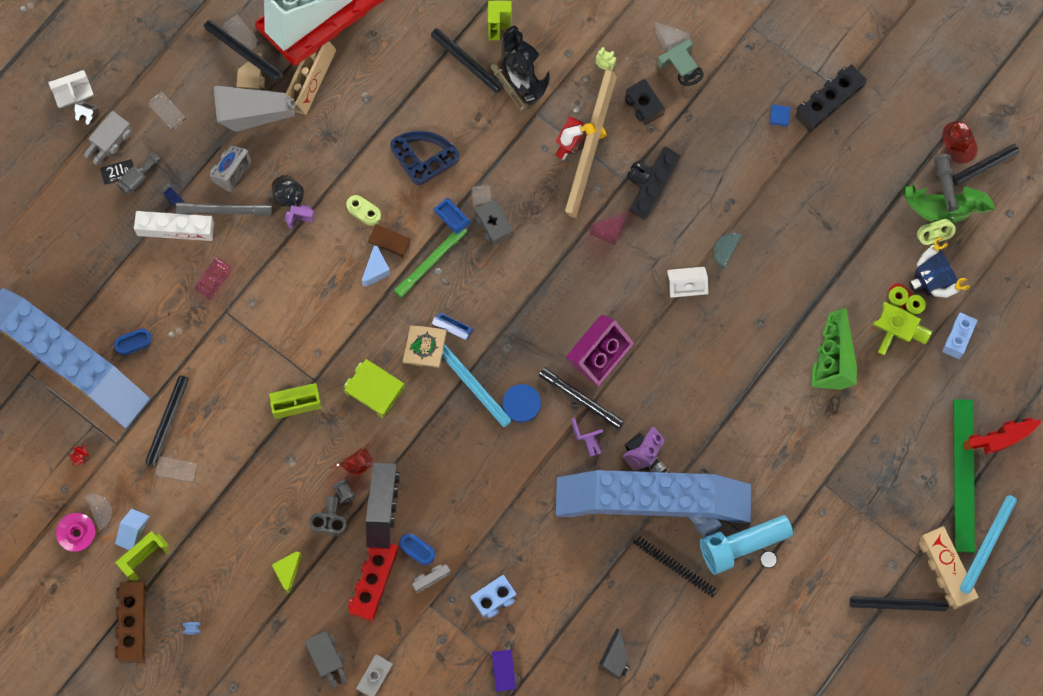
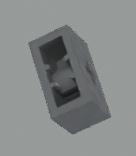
M496 199L475 209L476 216H474V219L478 226L482 225L484 229L483 235L487 242L491 241L492 245L495 246L513 236V229ZM492 221L493 223H496V225L493 226V224H489V222Z

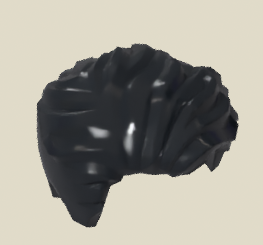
M281 175L272 182V193L276 204L283 207L299 206L304 198V189L294 178L288 175Z

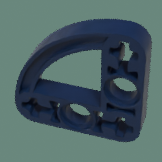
M411 131L393 138L390 143L392 153L411 181L416 185L425 184L456 165L459 161V152L455 146L444 137L432 132ZM426 141L434 143L444 150L421 163L408 143ZM396 143L403 144L402 149L405 153L402 154L401 150L396 148ZM448 153H450L451 155L455 154L453 160H451V158L447 159ZM406 157H412L414 159V163L412 165H406L404 163V159ZM441 157L443 160H445L446 165H443V162L440 159ZM438 162L440 168L438 170H431L430 164ZM417 172H418L419 174L424 173V174L422 175V179H419V178H416V179H415Z

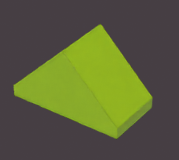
M294 552L272 564L282 586L288 593L291 591L302 557L300 552Z

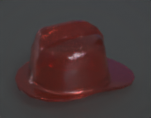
M960 121L946 124L942 131V137L951 158L959 163L972 161L978 149L970 127Z
M369 443L353 455L330 466L329 469L340 465L350 474L357 475L365 472L374 463L366 448Z

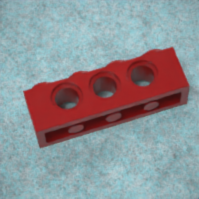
M391 544L390 548H368L367 554L370 555L368 561L363 562L361 568L362 578L361 580L358 579L355 584L354 591H357L356 595L350 599L347 609L350 610L351 616L373 623L399 550L397 545ZM377 557L384 559V563L381 566H376L373 563ZM374 575L378 578L377 582L372 585L368 584V577ZM369 594L371 600L368 603L361 602L360 598L362 595Z

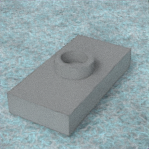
M376 654L356 690L367 696H375L393 664Z

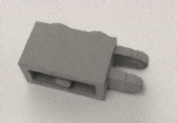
M111 111L88 138L91 145L85 151L84 156L90 158L98 149L100 152L94 158L93 163L99 165L106 156L109 158L111 154H115L123 140H127L132 133L130 123L114 111Z

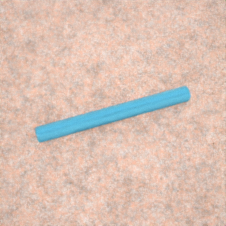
M444 345L442 358L503 427L508 426L511 423L509 416L451 350Z
M1009 495L1005 498L960 586L961 592L969 594L972 591L1017 502L1015 497Z

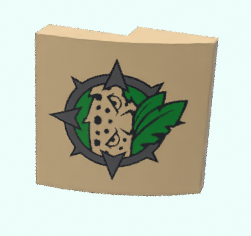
M410 326L403 363L421 367L423 365L440 368L447 330Z

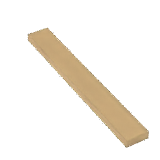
M605 70L590 122L595 125L597 131L586 136L565 212L573 218H577L617 78L612 70Z

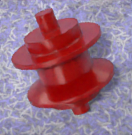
M84 444L82 447H72L74 453L68 454L71 457L70 460L73 461V466L76 464L80 465L81 463L86 464L83 459L85 456L89 457L90 455L87 454L88 451L85 449L86 446Z

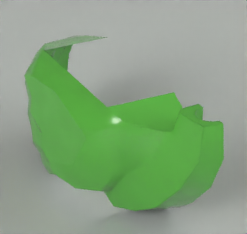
M903 185V196L909 206L918 215L931 222L933 220L947 219L954 224L970 217L975 211L983 214L985 211L988 212L995 209L993 201L987 193L964 187L962 195H956L959 209L947 213L944 195H925L927 187L916 191L915 185L910 187Z

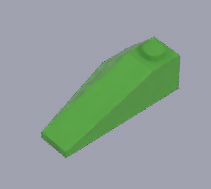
M843 308L828 315L823 331L824 341L822 346L818 348L819 357L817 363H814L812 368V387L842 390L857 385V365L847 309Z

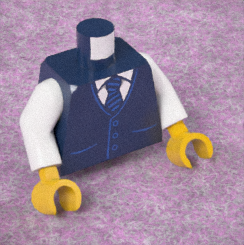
M941 237L935 240V245H932L922 254L917 262V269L915 271L917 278L909 281V284L913 291L923 288L927 295L932 294L934 297L948 298L960 292V289L968 290L970 286H962V283L968 279H957L943 251L939 252V249H944L948 246V243H945L942 247L939 245V241L943 239Z

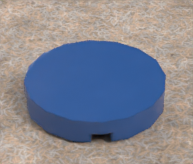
M518 384L511 387L503 398L504 412L512 421L518 423L533 420L541 408V399L538 392L526 384Z

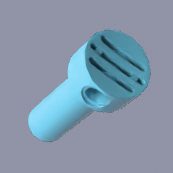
M782 515L727 537L721 532L705 536L700 539V548L712 574L717 575L734 568V559L791 538L793 530L788 518Z

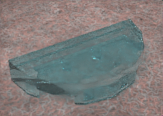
M727 234L720 237L716 242L714 256L718 265L725 269L741 234Z

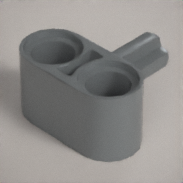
M328 496L325 512L315 513L310 517L309 524L312 531L317 534L342 536L346 533L347 524L345 519L336 515L337 497ZM317 519H321L324 521L322 527L317 528L314 527V522ZM336 522L343 523V527L340 530H334L333 525Z

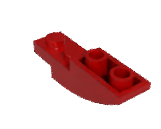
M1026 418L1020 423L1008 421L1003 423L1004 426L999 428L998 431L987 433V436L981 437L980 434L971 435L963 443L964 449L984 448L985 455L1004 450L1031 434L1041 424V419Z

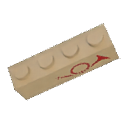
M330 42L319 47L317 52L299 63L285 93L295 101L294 112L307 115L336 52L335 47Z
M940 527L922 535L920 538L921 542H919L920 548L929 557L928 564L931 570H935L938 576L936 578L938 585L941 589L944 588L947 594L945 599L948 605L952 606L955 610L979 598L974 587L969 594L960 591V586L967 572L945 527Z

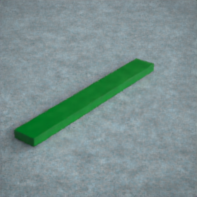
M963 399L953 400L954 548L957 553H975L974 449L965 450L963 444L969 439V436L974 435L973 400Z

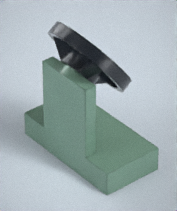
M689 38L659 56L657 60V65L660 69L672 63L679 72L678 81L683 86L695 85L704 76L703 70L697 66L689 55L693 47V43ZM697 75H700L696 80L688 82L689 80L695 78ZM685 76L684 82L681 81V77Z

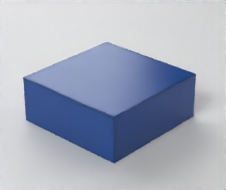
M772 104L769 124L788 127L791 107Z

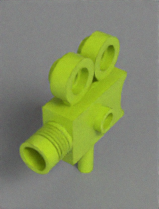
M894 287L888 294L890 304L885 301L882 303V314L872 324L887 332L878 350V353L881 355H885L894 336L906 342H910L913 338L926 344L932 332L919 325L921 319L915 316L925 309V300L919 295H913L908 298V293L903 287ZM896 293H900L902 295V298L900 300L896 299ZM914 301L919 303L918 308L913 307ZM903 304H905L906 310L898 306H902Z

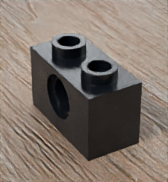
M646 79L626 89L625 101L630 107L634 108L636 111L634 112L639 122L642 121L646 126L664 115L665 107ZM645 100L648 104L643 106L639 102Z

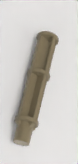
M493 63L490 68L493 70L494 76L503 85L511 98L514 95L520 103L521 108L515 102L520 111L527 110L529 105L523 103L517 95L512 82L508 83L502 75L504 70L497 63Z

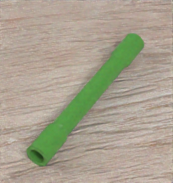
M463 229L457 235L452 232L408 278L404 279L393 290L396 295L402 298L468 231Z

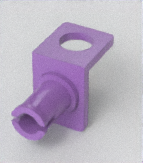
M572 418L571 423L576 439L585 440L589 456H594L595 453L596 455L602 453L596 436L602 433L603 429L580 436L576 420Z

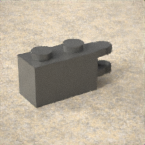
M324 631L304 641L321 678L327 677L333 690L337 688V683L333 679L332 674L338 671L344 684L348 683L342 665L345 661L341 652L336 653L334 645L337 644L332 634L328 635Z

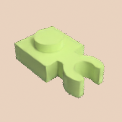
M602 47L596 56V64L601 69L613 71L616 65V57H613L614 52L611 51L609 53Z

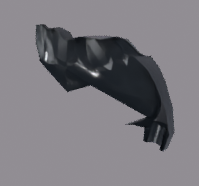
M514 25L507 29L503 35L501 47L502 65L517 93L524 95L523 97L527 105L536 104L548 87L550 80L549 70L544 79L539 80L536 77L533 62L538 58L539 53L534 47L523 41L522 32Z

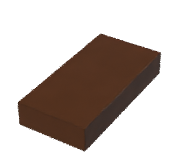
M376 224L368 243L403 257L411 239Z

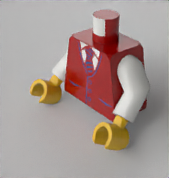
M569 116L555 141L560 145L555 155L565 160L569 152L576 154L585 142L586 136L597 131L593 123L585 124L579 119ZM603 127L599 139L607 136Z

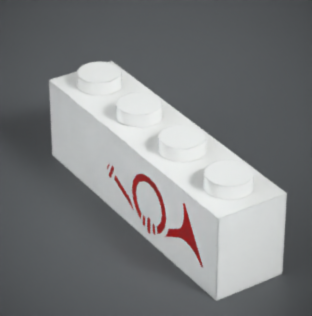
M136 211L134 230L137 236L213 241L214 221L212 216Z

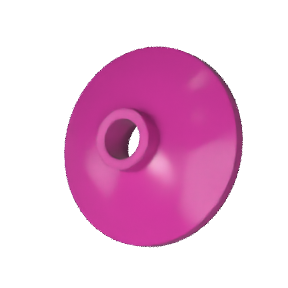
M71 513L63 517L58 523L56 537L64 549L72 552L82 551L93 542L96 532L95 526L88 516L82 513ZM79 530L80 535L75 537L74 532Z

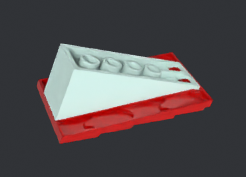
M264 0V16L255 22V28L295 66L317 52L319 47L338 36L340 31L364 17L366 12L385 0Z

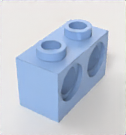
M960 312L955 319L942 352L960 360L975 328L977 319Z
M502 575L473 594L471 600L482 617L486 618L488 616L490 619L499 613L498 609L502 606L508 607L512 605L517 594L505 576ZM502 588L507 589L509 592L503 598L497 594L498 590ZM484 599H489L492 605L490 608H483L481 602Z

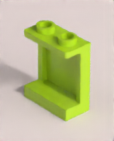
M365 359L363 363L360 362L356 367L354 377L346 381L344 391L346 395L357 399L384 419L404 391L405 384Z
M151 531L115 563L132 582H136L140 578L132 569L158 547L168 554L167 547L169 545L159 533L155 535Z

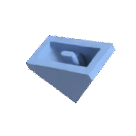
M377 246L373 247L362 278V284L366 287L390 276V270Z
M131 509L120 522L115 544L127 550L134 547L138 543L150 516Z

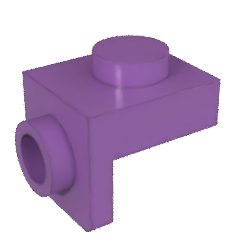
M291 205L290 211H287L285 216L288 228L293 229L295 219L313 223L315 218L314 210L304 205L300 207Z

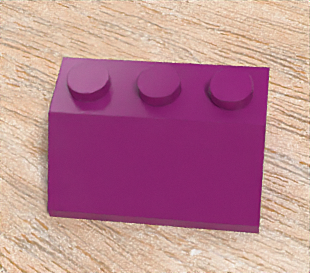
M601 314L565 358L577 371L595 385L600 386L634 345V342L614 319Z

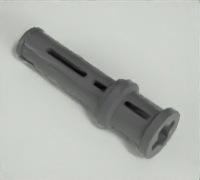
M941 154L934 158V162L937 163V176L941 179L946 210L951 212L954 211V208L955 210L959 209L952 179L954 170L951 169V155Z

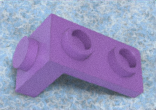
M652 427L641 446L625 452L623 458L633 471L648 467L653 463L665 440L656 428Z

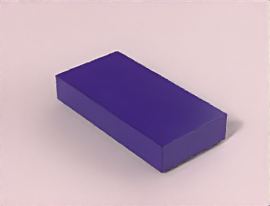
M512 650L492 652L496 692L516 690Z

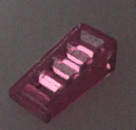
M216 256L194 290L210 300L233 271L231 266ZM217 266H219V267H221L222 269H224L223 272H221L220 270H218V269H217ZM213 272L219 275L218 279L212 275ZM207 279H211L213 282H215V284L212 285L207 281ZM203 284H205L211 290L208 292L206 289L202 287Z

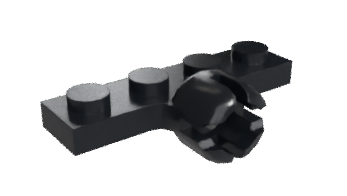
M665 146L652 167L641 160L632 164L630 167L631 172L628 171L627 179L638 185L639 192L629 208L630 212L643 220L647 219L681 157L679 154Z

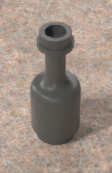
M154 152L148 155L149 159L140 168L131 167L119 179L117 186L124 194L133 193L146 180L145 172L153 164H159L160 158Z

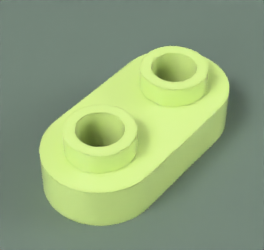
M358 195L351 196L347 200V210L350 214L370 226L380 222L381 213L376 206ZM354 202H358V203H359V205L356 206V207L353 206L352 204H353ZM374 212L375 215L373 217H369L368 213Z
M943 219L920 227L917 237L922 244L930 245L934 244L937 238L943 237L940 241L950 239L955 234L956 229L950 220Z

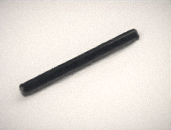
M207 20L204 23L205 30L273 80L280 82L283 79L284 75L280 70L213 21Z

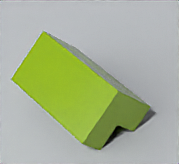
M488 1L489 40H500V29L512 27V1Z
M316 383L269 394L271 409L275 419L322 409Z

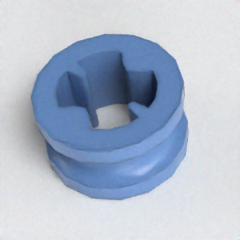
M183 623V627H185L183 634H200L201 630L198 628L201 626V623Z

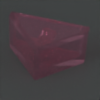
M623 213L590 225V234L615 245L625 225L626 214Z

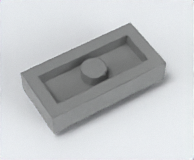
M440 564L434 567L429 575L425 576L423 574L414 579L415 583L412 585L416 593L449 576L451 572L447 564L444 566Z

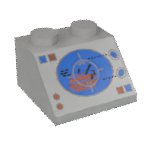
M230 146L228 150L226 149L221 155V161L218 165H214L210 171L212 182L231 193L252 164L248 150L235 146Z

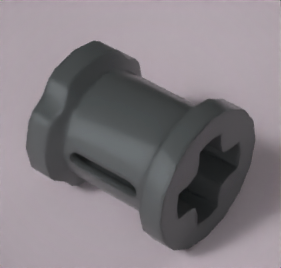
M343 479L332 486L337 491L341 504L348 503L356 498V494L352 492L348 485V479Z

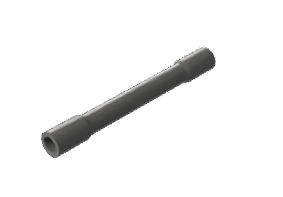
M176 202L175 209L176 214L204 213L271 216L270 204L227 205Z

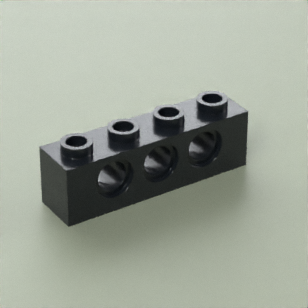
M852 64L847 68L843 67L837 73L838 76L835 79L830 78L824 84V88L821 91L816 90L810 96L811 99L807 103L804 101L796 108L797 113L795 117L810 133L865 86L867 79ZM845 83L848 87L842 88L839 84ZM825 95H832L834 99L829 100ZM817 106L820 108V111H814L812 107Z

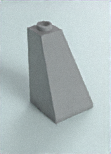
M214 86L217 122L235 132L295 116V101L285 93Z

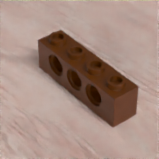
M120 582L119 588H116V598L119 599V607H116V619H119V627L115 628V637L118 639V646L115 647V658H118L121 664L145 663L146 584L144 582ZM128 599H135L133 607H126ZM129 618L135 619L132 627H126V621ZM128 638H134V644L131 647H126L125 641Z

